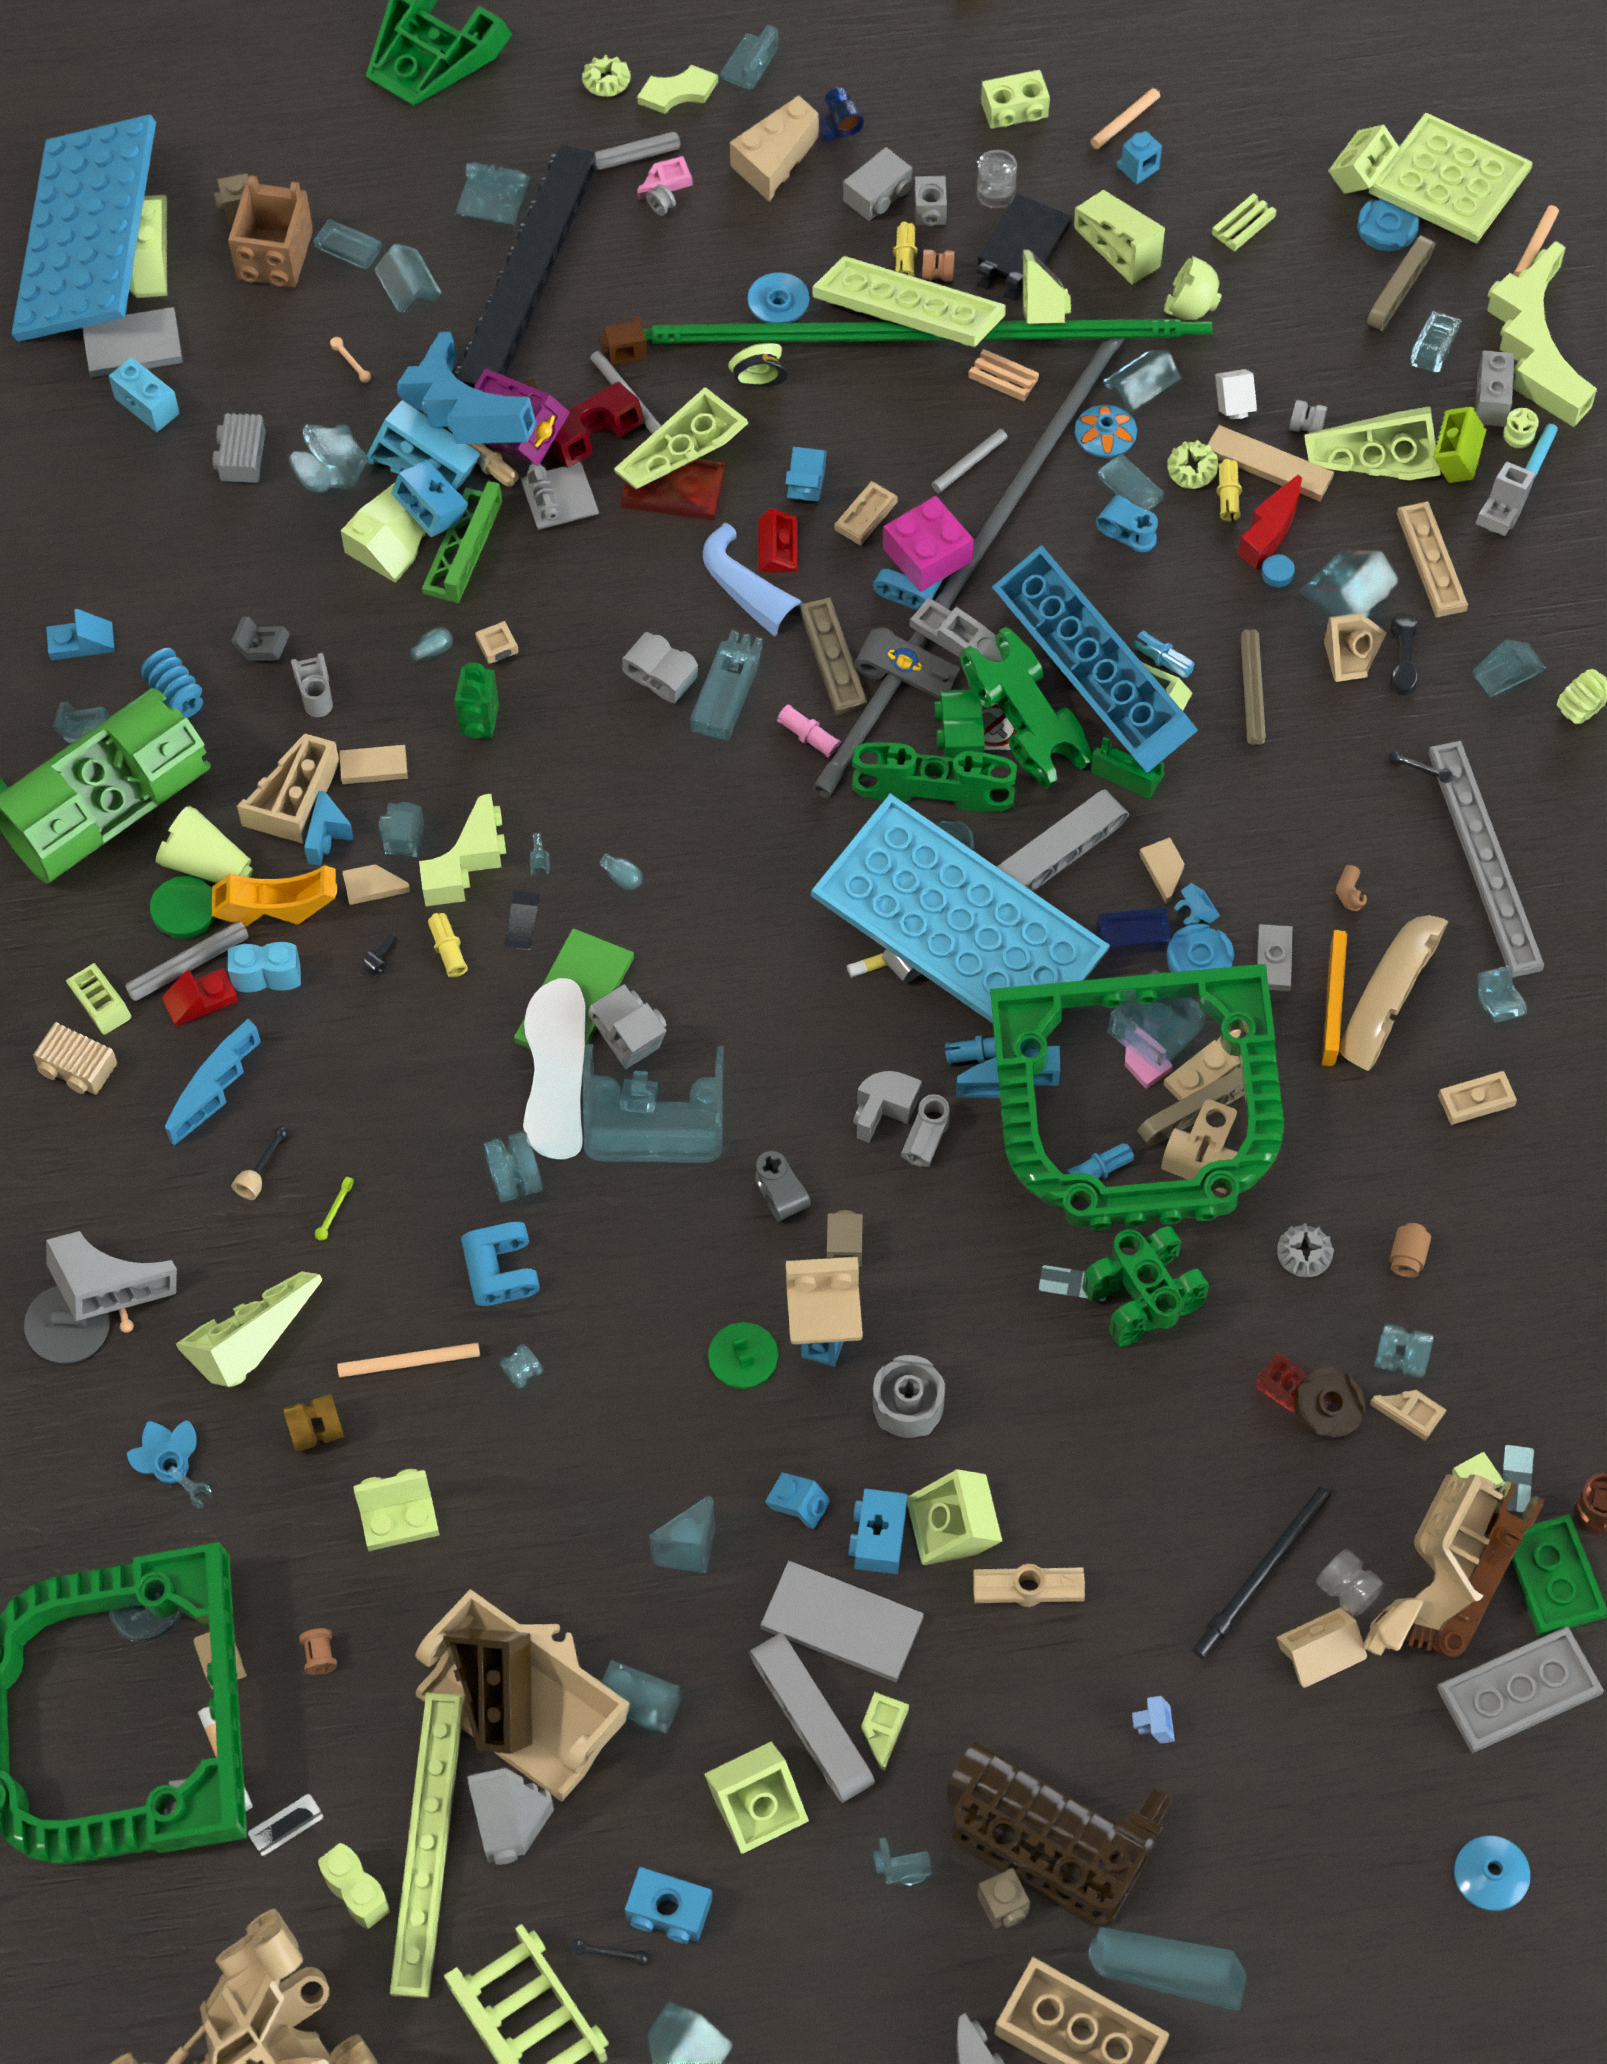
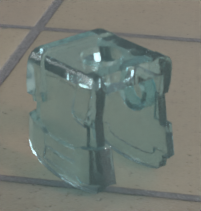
M339 424L333 429H325L323 425H306L302 435L313 455H309L307 452L293 451V454L289 457V463L299 481L306 489L316 493L326 492L333 487L338 489L352 488L364 469L368 457L357 444L349 427Z

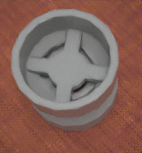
M1296 400L1289 430L1296 432L1305 430L1309 433L1323 430L1328 407L1322 405L1312 407L1305 401Z

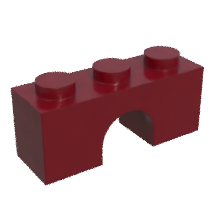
M619 381L569 410L568 417L548 451L567 469L593 454L589 436L594 432L608 430L620 438L645 423L639 399Z

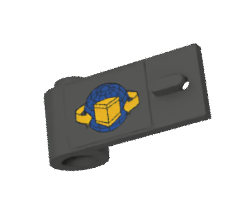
M883 627L869 631L854 662L856 670L866 677L881 679L887 673L940 699L942 690L951 689L960 670V667L895 636L891 630Z

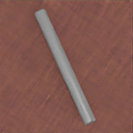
M596 351L591 355V360L611 385L619 381L637 397L601 351ZM639 399L645 421L643 424L653 434L661 425Z

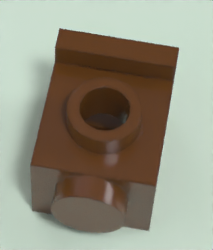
M640 315L634 316V322L617 323L604 327L605 335L599 336L602 354L608 353L611 365L647 359L646 338Z

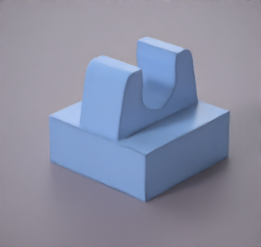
M1162 1696L1147 1698L1148 1709L1132 1713L1134 1729H1138L1140 1735L1152 1734L1160 1744L1175 1741L1170 1705Z

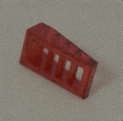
M1277 1351L1259 1374L1255 1387L1297 1415L1294 1405L1296 1389L1302 1379L1308 1375ZM1279 1371L1283 1375L1275 1382L1272 1378ZM1289 1380H1292L1295 1383L1287 1392L1283 1388ZM1325 1394L1323 1397V1404L1326 1409L1330 1407L1335 1399L1328 1394Z

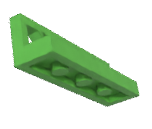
M488 481L483 492L465 488L462 495L464 500L468 504L470 499L479 501L473 514H470L466 507L464 512L466 517L462 516L460 524L447 530L422 587L423 594L455 603L460 602L502 504L501 488L498 483ZM469 524L464 538L459 539L456 534L457 529ZM458 549L453 563L449 565L445 559L446 555ZM447 575L444 581L445 589L433 586L436 579Z

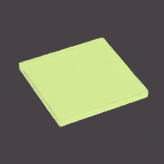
M1425 112L1400 145L1399 150L1369 188V193L1477 244L1527 176L1533 162Z

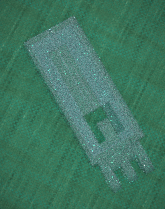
M732 630L727 642L721 640L690 718L691 731L730 741L760 664L763 638L756 637L753 646L750 647L751 635L744 634L739 644L737 643L739 632ZM738 664H744L741 674L728 671L729 669L737 671Z

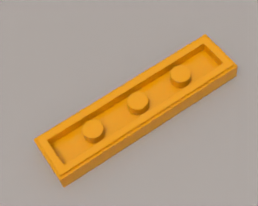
M1334 930L1330 945L1321 1063L1324 1066H1334L1339 1052L1347 946L1346 931Z

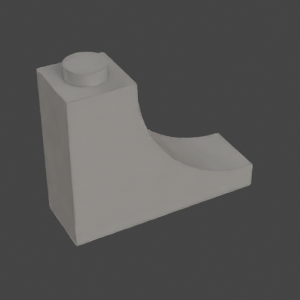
M80 1231L46 1240L47 1267L75 1321L176 1294L177 1269L172 1260L156 1263H135L116 1259L94 1248Z

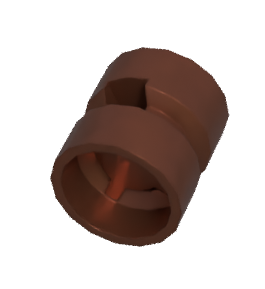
M1607 1473L1596 1474L1589 1478L1574 1506V1516L1577 1523L1583 1530L1591 1534H1607Z

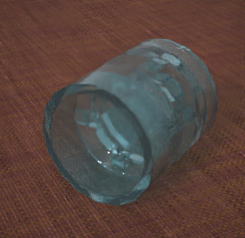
M1384 1323L1374 1367L1389 1371L1401 1368L1403 1374L1423 1379L1434 1335L1417 1330L1407 1334L1404 1327ZM1397 1345L1406 1346L1404 1356L1395 1353Z

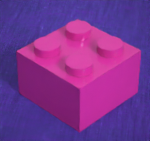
M937 496L883 526V549L920 592L971 563L973 560L974 539Z

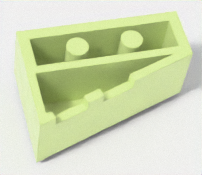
M1102 190L1075 208L1074 228L1132 285L1161 266L1165 233L1163 226L1105 190Z

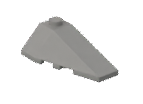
M506 1768L467 1776L488 1863L495 1861V1864L502 1865L516 1861L517 1856L524 1855L554 1811L550 1792L547 1790L538 1792L537 1785L534 1783L524 1785L521 1776Z

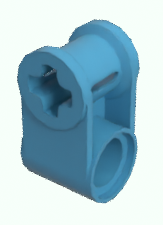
M1113 497L1095 521L1097 528L1104 535L1120 541L1135 551H1150L1157 543L1155 531L1158 527V519L1156 515L1133 504L1125 497Z

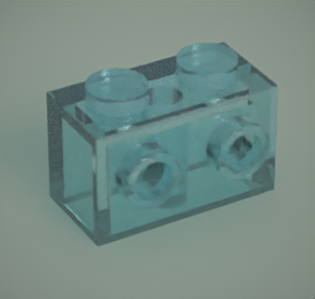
M611 1660L601 1683L630 1703L626 1718L634 1720L645 1729L656 1731L657 1729L667 1733L681 1701L680 1687Z

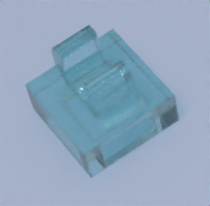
M634 1070L633 1079H624L620 1097V1111L654 1114L658 1096V1082L648 1081V1072Z

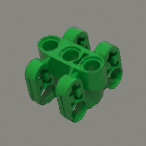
M1171 1226L1159 1229L1149 1236L1147 1240L1135 1230L1127 1229L1121 1231L1114 1239L1112 1259L1107 1257L1098 1260L1088 1267L1084 1273L1082 1289L1090 1302L1103 1299L1113 1293L1116 1296L1123 1284L1134 1300L1118 1308L1111 1316L1109 1332L1118 1347L1132 1344L1145 1331L1173 1327L1178 1322L1180 1316L1194 1312L1206 1301L1209 1284L1199 1269L1188 1271L1178 1279H1172L1164 1267L1175 1257H1179L1181 1240ZM1129 1247L1137 1253L1126 1255L1122 1253L1121 1249ZM1138 1278H1153L1154 1282L1146 1284L1141 1282Z

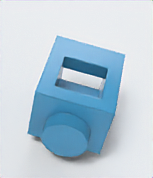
M1147 131L1137 133L1124 144L1122 159L1117 162V167L1135 184H1138L1159 170L1162 145Z

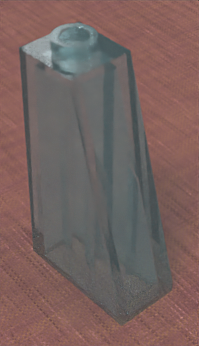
M1100 1927L1097 1939L1093 1938L1091 1942L1089 1960L1092 1961L1091 1964L1100 1976L1234 2011L1240 2010L1247 1973L1232 1950Z

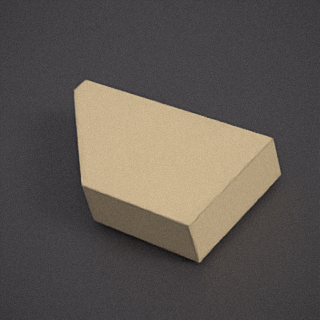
M1167 838L1141 848L1139 852L1143 863L1166 904L1171 902L1177 883L1184 870V862L1171 838Z
M375 864L342 871L349 905L410 893L408 882Z
M1417 1390L1383 1397L1377 1395L1370 1402L1371 1406L1425 1441L1446 1412L1445 1408Z

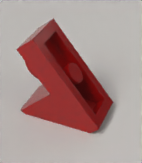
M224 968L196 980L193 979L190 970H187L162 997L175 1027L238 1001L237 994Z

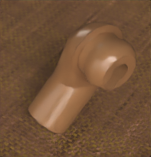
M1346 865L1337 884L1336 894L1346 909L1359 911L1367 903L1366 895H1360L1361 891L1355 888L1360 870L1353 865Z

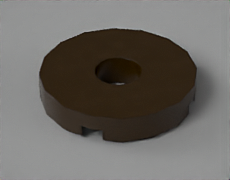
M1333 1367L1317 1369L1304 1377L1296 1389L1294 1400L1297 1417L1303 1426L1315 1436L1329 1440L1342 1438L1355 1430L1361 1422L1360 1420L1365 1412L1366 1405L1363 1390L1355 1378L1348 1373L1344 1374L1341 1371H1337L1339 1369ZM1325 1394L1331 1395L1336 1399L1338 1405L1336 1412H1331L1325 1408L1323 1404Z

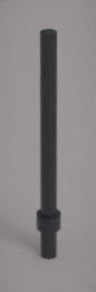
M1322 1487L1317 1489L1220 1614L1216 1613L1206 1625L1208 1630L1192 1649L1195 1655L1204 1659L1216 1642L1227 1636L1233 1628L1231 1623L1331 1495L1326 1489Z

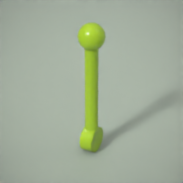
M345 1177L341 1190L321 1227L315 1230V1238L319 1241H323L328 1237L327 1230L344 1197L351 1190L354 1183L353 1178Z

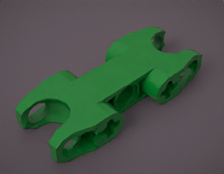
M1005 627L999 630V633L995 636L996 646L1002 658L1001 662L988 661L972 646L962 650L959 655L960 662L970 689L981 705L989 708L998 703L1017 732L1009 737V746L1020 766L1040 786L1047 789L1058 780L1050 754H1063L1075 767L1082 770L1091 764L1092 753L1083 729L1073 713L1067 708L1054 712L1036 685V682L1043 678V670L1032 650L1011 629Z
M891 742L864 743L854 747L852 767L856 770H854L852 790L863 797L884 802L889 794H892L903 803L910 801L913 797L950 800L958 809L973 812H1002L1013 808L1015 788L1012 785L1015 784L1017 764L1007 758L974 751L961 752L955 758L916 754L909 745ZM870 752L877 756L878 762L876 764H866L861 762L859 757L864 753ZM1004 767L1009 770L1010 775L1006 778H995L991 776V772L994 768ZM865 776L878 779L877 784L871 788L861 786L859 780ZM930 776H938V777H940V778H938V779H931V778H929V777H930ZM992 790L1004 791L1007 793L1008 798L1003 802H996L991 799L990 792Z

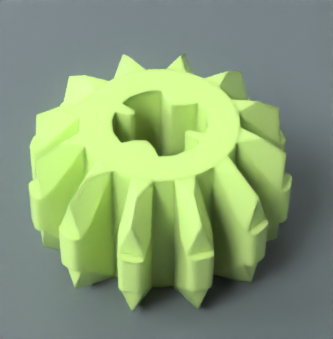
M1594 669L1581 673L1560 694L1557 706L1560 708L1561 713L1576 724L1589 720L1607 702V678Z

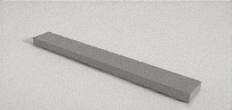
M1456 741L1429 747L1428 755L1433 768L1438 770L1449 769L1452 772L1453 778L1449 783L1441 782L1438 776L1437 779L1510 978L1543 971L1544 963L1462 742Z

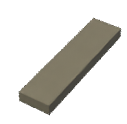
M831 598L799 605V611L835 715L838 716L865 709L867 700Z

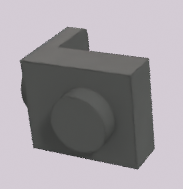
M242 617L232 638V643L248 661L279 660L290 633L284 626L257 627L249 617Z

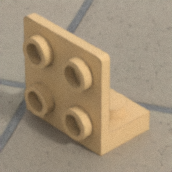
M858 1257L786 1261L790 1341L792 1344L856 1341L862 1339Z

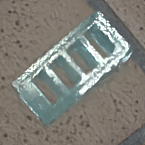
M1433 311L1413 346L1410 363L1438 373L1461 327L1462 320ZM1434 326H1437V327H1440V328H1443V329H1446V330H1449V331H1445V330L1436 328V327H1434Z

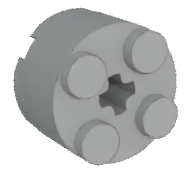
M903 1355L894 1358L892 1362L883 1366L877 1372L873 1383V1411L879 1427L899 1437L913 1438L930 1434L940 1421L944 1410L945 1383L941 1374L933 1367L931 1362L919 1356ZM906 1395H913L912 1398H906Z

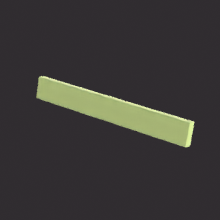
M426 1693L391 1977V1996L428 1999L430 1996L465 1699L463 1695Z

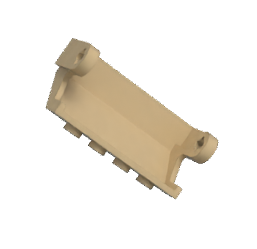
M470 1589L419 1645L415 1655L416 1659L427 1667L432 1666L438 1660L439 1662L436 1668L418 1686L416 1696L425 1702L426 1693L463 1695L465 1698L464 1705L467 1704L461 1681L457 1682L454 1670L457 1667L451 1648H446L443 1636L463 1628L531 1633L532 1744L512 1754L494 1753L562 1802L585 1776L600 1750L625 1723L630 1703L579 1667L571 1633H566L565 1640L562 1642H556L552 1639L551 1636L559 1632L560 1625H520ZM463 1707L461 1729L473 1737L466 1710Z

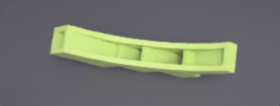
M1555 241L1547 250L1542 249L1535 258L1530 269H1523L1518 278L1509 273L1501 282L1496 281L1488 293L1490 301L1487 311L1505 322L1500 332V335L1503 336L1500 350L1505 353H1514V359L1519 361L1513 370L1515 375L1513 389L1574 427L1592 408L1597 388L1579 376L1563 359L1551 339L1545 321L1544 293L1549 281L1561 267L1566 248Z

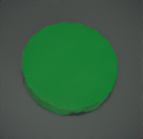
M191 876L175 877L164 882L155 890L150 901V914L156 928L160 932L163 931L165 934L170 935L171 938L178 940L192 939L204 934L210 928L209 925L213 919L214 921L216 917L211 916L212 888L202 879Z

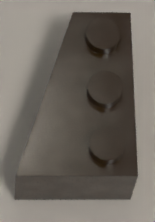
M463 1628L443 1636L446 1648H451L457 1667L454 1670L456 1681H461L467 1704L464 1707L477 1750L512 1754L531 1745V1633Z

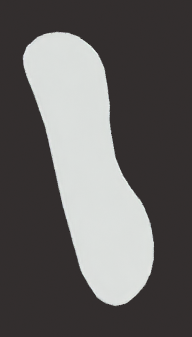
M558 978L542 986L533 995L526 1010L524 1021L525 1037L534 1058L535 1071L531 1094L526 1106L523 1128L528 1143L539 1154L553 1159H568L576 1156L581 1151L583 1144L580 1095L585 1049V1002L581 989L575 981L568 978Z

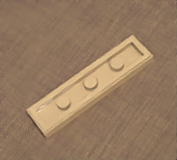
M1218 425L1208 443L1214 453L1217 454L1218 460L1222 462L1225 459L1235 460L1238 468L1278 485L1284 486L1299 474L1302 477L1300 494L1317 501H1321L1333 479L1334 472L1221 425Z
M1429 502L1399 507L1397 516L1435 617L1467 611L1468 603Z

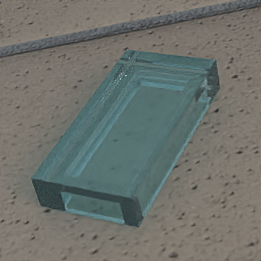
M328 219L313 240L314 247L366 270L382 249V242L331 219Z

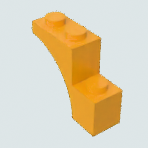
M323 865L310 873L283 879H256L230 873L212 887L211 916L231 923L241 922L247 927L263 914L299 925L335 899L337 893L336 869Z

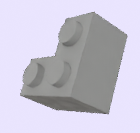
M625 984L593 1003L588 1012V1016L625 1070L659 1049L667 1031L664 1028L667 1024L662 1014L657 1009L652 1010L648 1003L643 1005L639 995L634 990L630 992Z

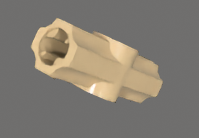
M1025 1564L1017 1569H975L973 1571L974 1603H1018L1021 1606L1032 1607L1040 1602L1084 1601L1083 1568H1040L1034 1564ZM1031 1580L1038 1585V1588L1033 1591H1027L1019 1584L1022 1581Z

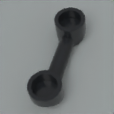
M1405 613L1395 615L1390 627L1391 634L1399 640V663L1393 669L1390 687L1399 695L1411 694L1416 688L1418 671L1412 664V638L1416 633L1418 620L1414 616Z

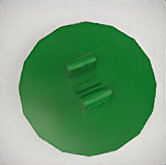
M747 1322L730 1324L720 1330L712 1339L708 1351L710 1369L716 1378L728 1387L737 1389L755 1388L766 1382L776 1370L779 1358L777 1344L771 1334L761 1326Z

